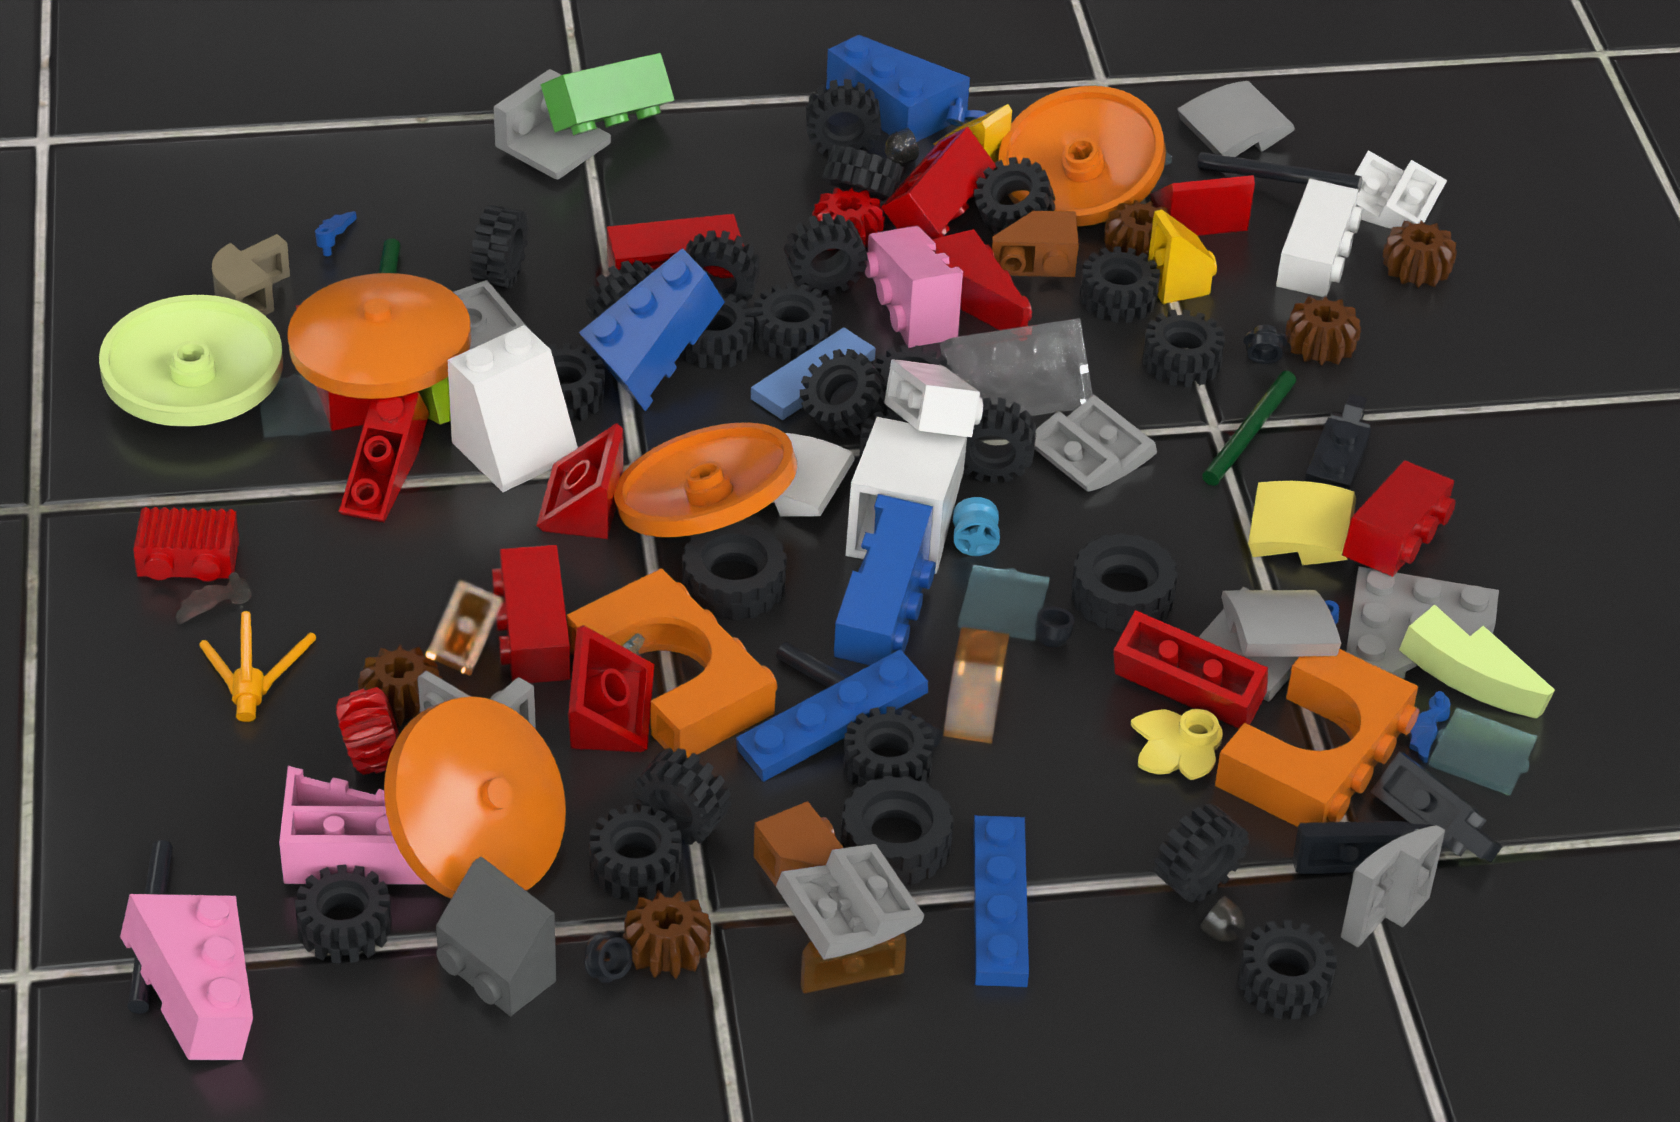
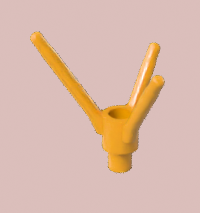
M243 611L241 613L240 629L241 668L235 670L234 674L207 640H202L199 646L227 683L232 694V701L237 705L236 718L242 722H251L256 718V706L261 704L262 695H265L272 683L316 640V635L308 633L264 676L262 671L252 666L251 614L248 611Z

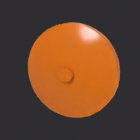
M1079 86L1049 94L1023 110L1011 123V130L1001 141L998 161L1002 160L1005 166L1009 165L1010 157H1016L1018 164H1021L1024 157L1029 158L1032 165L1035 162L1039 163L1042 170H1045L1055 196L1054 211L1076 212L1077 227L1106 222L1109 212L1117 210L1119 203L1132 205L1134 199L1139 203L1143 201L1153 190L1163 172L1166 147L1158 118L1147 104L1139 98L1111 87ZM1023 190L1015 191L1008 194V196L1016 204L1024 200L1030 192Z
M396 273L361 275L328 285L308 297L297 308L288 326L290 357L295 368L305 379L321 389L338 395L366 399L403 396L439 383L448 377V359L470 350L472 338L468 310L455 293L434 281L418 276Z
M729 423L710 426L670 439L639 457L620 476L614 493V500L623 523L638 533L655 537H681L701 534L741 521L776 500L793 481L797 472V459L789 437L775 427L759 423Z
M461 697L439 703L422 711L407 724L398 736L387 763L384 801L394 841L403 858L415 874L432 889L452 899L472 863L480 856L526 891L540 881L549 870L559 851L565 827L566 807L563 783L556 761L537 730L523 716L502 703L481 697Z

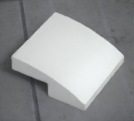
M1368 150L1354 174L1362 176V187L1360 192H1358L1356 202L1357 207L1363 208L1361 220L1390 229L1392 227H1401L1404 221L1418 224L1421 219L1425 222L1447 180L1413 160L1409 162L1405 170H1402Z
M785 433L791 440L795 452L797 472L789 487L773 502H775L780 517L821 516L855 460L853 452L824 440Z

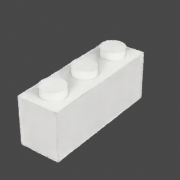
M1309 178L1281 253L1277 287L1320 297L1325 295L1327 297L1331 283L1340 282L1345 258L1343 257H1349L1354 237L1353 232L1357 233L1362 217L1363 208L1356 206L1359 189Z
M891 360L884 404L918 431L972 437L974 425L980 423L983 412V401L979 397L980 391L946 367L919 362Z

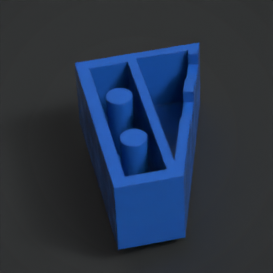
M857 35L828 49L827 90L830 89V81L837 80L838 86H844V79H850L854 88L858 82L865 84V92L871 89L874 92L875 99L878 98L881 129L905 147L950 126L951 124L946 122L949 106L955 105L957 97L964 99L963 108L968 110L970 77L861 35Z
M682 248L579 333L590 349L597 354V359H602L604 367L642 409L646 411L653 402L650 395L664 376L667 378L671 377L677 369L674 363L688 343L691 345L696 343L725 301L707 273Z
M878 494L874 505V534L865 532L861 547L866 549L867 552L859 571H852L835 623L834 657L872 665L900 649L903 652L905 651L910 633L908 622L909 620L917 621L923 601L921 590L922 588L930 589L935 574L936 562L929 561L933 506Z

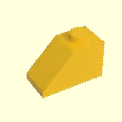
M1164 210L1154 211L1148 261L1154 260L1157 263L1156 269L1160 270L1158 298L1162 304L1210 295L1212 277L1217 272L1216 259L1213 253L1207 251L1195 233Z

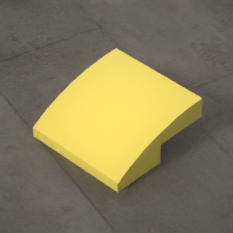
M1306 481L1258 482L1248 541L1252 557L1298 552L1302 566L1348 560V558L1342 556L1351 518L1355 511L1356 496L1354 491L1328 484Z

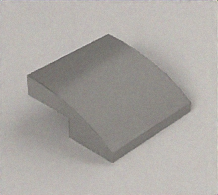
M1249 81L1236 82L1213 89L1177 109L1180 120L1217 155L1236 157L1253 145L1263 152L1295 130L1294 125Z
M1095 395L1090 397L1067 417L1060 411L1056 412L1039 426L1035 432V450L1087 492L1113 483L1131 473L1157 454L1156 444L1153 440Z
M1234 590L1222 592L1221 598L1230 633L1238 634L1243 657L1338 655L1341 646L1338 630L1328 606L1316 590Z
M1435 825L1401 836L1378 849L1355 869L1341 938L1359 947L1384 918L1391 920L1401 927L1407 924L1430 898L1445 829Z
M876 844L832 850L826 865L782 871L776 885L823 960L858 952L888 941L919 925L924 918L923 912Z

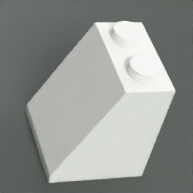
M525 325L448 359L452 443L502 492L551 470L554 463L578 448L551 349Z
M877 417L851 482L846 556L864 559L867 550L862 549L861 544L865 532L874 534V505L878 494L933 506L929 561L936 562V574L964 471L967 437L918 431L910 423Z

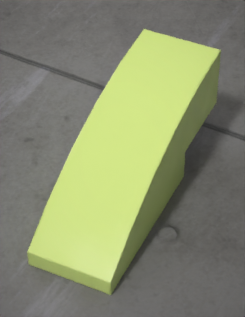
M1435 604L1408 627L1399 651L1420 668L1446 685L1480 702L1508 712L1537 719L1544 713L1555 691L1553 687L1484 626L1469 636Z

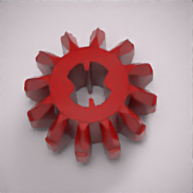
M853 187L848 191L834 188L832 194H821L820 201L815 204V209L812 212V216H816L817 221H822L823 214L830 213L833 221L837 214L844 216L845 221L850 220L853 222L866 248H868L869 234L884 230V217L880 206V199L870 198L869 191L866 190L855 192Z
M374 687L368 690L363 688L351 692L349 696L338 699L336 714L343 741L353 767L362 775L386 771L390 753L400 735L397 721L387 696L381 689Z

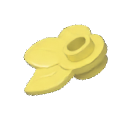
M1162 709L1143 713L1131 720L1133 729L1148 740L1138 757V767L1142 770L1162 775L1170 774L1179 769L1186 778L1194 780L1205 776L1213 769L1216 763L1214 751L1221 744L1223 732L1218 719L1211 712L1203 709H1192L1181 716L1173 711Z

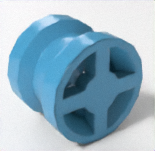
M971 497L962 500L955 506L952 518L955 527L953 537L956 548L970 556H982L994 551L1000 543V530L998 528L999 511L996 505L982 497Z

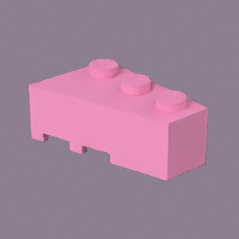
M919 226L869 234L868 252H866L868 261H865L867 266L865 274L867 278H873L876 284L878 300L881 305L886 304L890 312L893 330L901 333L908 348L915 347V345L922 346L958 339L963 271L959 267L949 268L946 265L949 264V257L945 253L936 254L933 251L936 250V243Z
M288 766L279 841L284 884H306L305 880L311 875L320 880L321 869L328 867L330 873L335 874L338 873L337 865H346L347 873H353L355 865L364 867L365 877L373 871L379 876V883L384 881L385 884H426L407 864L394 841L386 815L384 790L378 789L376 795L350 789L346 780L333 777L331 782L327 783L304 777L303 769Z
M129 894L120 937L126 948L132 947L142 965L140 973L145 983L153 985L162 1001L161 1011L188 1060H242L253 1014L236 896Z

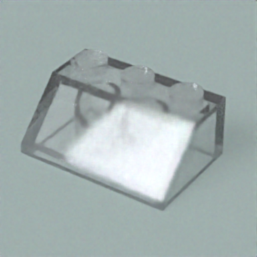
M1080 318L953 337L939 342L941 356L943 355L947 359V365H951L952 372L980 391L979 397H990L991 404H998V398L1006 399L1005 406L1010 408L1013 402L1021 405L1020 413L1027 410L1031 416L1077 409L1093 396Z

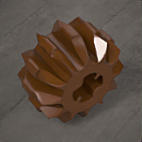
M1135 199L1132 205L1119 203L1117 210L1109 212V217L1106 220L1104 241L1108 251L1113 252L1114 247H1121V252L1127 253L1128 248L1136 249V256L1143 252L1149 257L1154 211L1164 210L1167 213V208H1155L1152 201L1147 204H1140Z
M1421 219L1418 224L1404 221L1401 227H1392L1383 250V264L1388 267L1389 276L1400 277L1401 284L1411 282L1415 283L1419 288L1421 284L1426 283L1436 287L1439 280H1447L1452 272L1457 254L1456 242L1451 240L1450 231L1439 230L1438 223L1427 225Z
M1325 295L1322 300H1316L1307 296L1304 303H1295L1285 330L1287 342L1291 345V353L1302 354L1304 362L1316 360L1321 366L1325 361L1339 365L1342 358H1351L1361 333L1360 319L1356 317L1355 308L1344 307L1342 299L1330 301Z
M400 643L395 651L390 652L380 647L377 657L365 658V665L363 670L360 671V678H358V690L363 688L368 690L374 687L381 689L387 696L394 717L401 727L404 719H413L420 713L418 677L425 671L432 673L440 679L442 677L439 675L438 665L435 663L434 656H424L420 646L406 651Z
M658 890L653 901L639 897L635 910L627 911V917L624 920L625 933L623 934V939L632 948V961L635 964L636 970L650 967L654 979L662 971H669L677 979L681 968L695 972L700 959L707 958L710 950L711 921L708 914L702 912L698 899L684 902L681 891L670 898L664 897Z

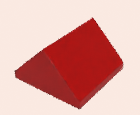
M1254 175L1172 183L1150 195L1155 208H1167V213L1170 216L1174 217L1197 236L1248 231L1255 181Z
M614 424L553 464L536 525L543 532L608 539L616 508L614 493L619 478L623 474V428L620 425Z
M585 625L578 627L576 631L568 713L571 749L624 752L645 751L648 748L654 664Z

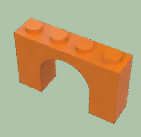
M662 568L567 614L570 652L573 655L577 628L585 625L637 655L652 651H672L689 656L704 667L705 670L694 679L651 700V735L664 749L672 748L673 752L678 748L684 749L687 758H689L692 753L698 755L775 714L777 682L771 670L764 665L761 666L746 651L745 646L738 638H732L718 624L712 612L707 609L704 610L689 595L686 587L680 582H675Z
M1339 649L1337 656H1299L1292 665L1286 699L1334 722L1347 733L1351 740L1343 746L1330 750H1306L1287 744L1244 723L1220 752L1215 786L1297 827L1299 823L1340 822L1349 807L1351 796L1355 791L1360 794L1364 792L1372 778L1376 764L1378 762L1385 764L1393 753L1397 737L1401 733L1409 734L1414 727L1419 715V708L1414 706L1418 686Z

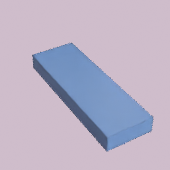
M843 327L752 386L751 400L781 420H784L803 407L801 403L804 401L800 398V389L806 388L801 381L803 376L812 377L811 372L808 370L812 363L817 367L823 364L819 357L826 354L831 360L834 358L833 350L840 349L846 355L847 349H852L858 355L861 352L872 362L875 360L876 348Z

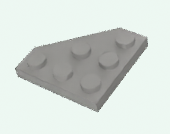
M1359 566L1346 652L1404 679L1406 671L1418 666L1399 651L1408 627L1435 604L1469 636L1482 626L1493 634L1499 590L1396 573L1392 577L1378 570Z

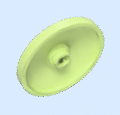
M183 295L149 303L132 311L118 321L103 340L99 354V365L102 383L107 394L124 411L140 419L162 425L201 426L231 419L247 412L262 402L273 391L281 377L283 354L280 335L276 327L257 309L226 297Z

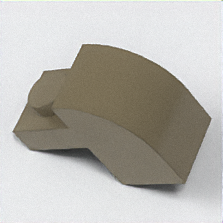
M276 234L242 251L232 243L221 248L212 261L215 296L240 301L257 309L265 316L274 312L272 285L290 276L287 242Z

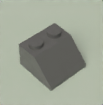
M480 856L470 866L436 924L438 949L436 954L441 966L449 974L459 975L474 987L476 993L484 1002L490 1005L495 1004L511 1017L556 982L555 913Z

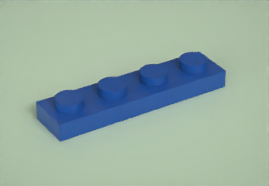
M900 649L737 736V750L764 782L844 739L845 733H847V726L851 721L856 723V716L863 712L869 718L870 709L878 707L880 714H886L887 707H895V710L927 694L928 680Z
M974 815L975 985L1027 987L1029 957L1025 817Z

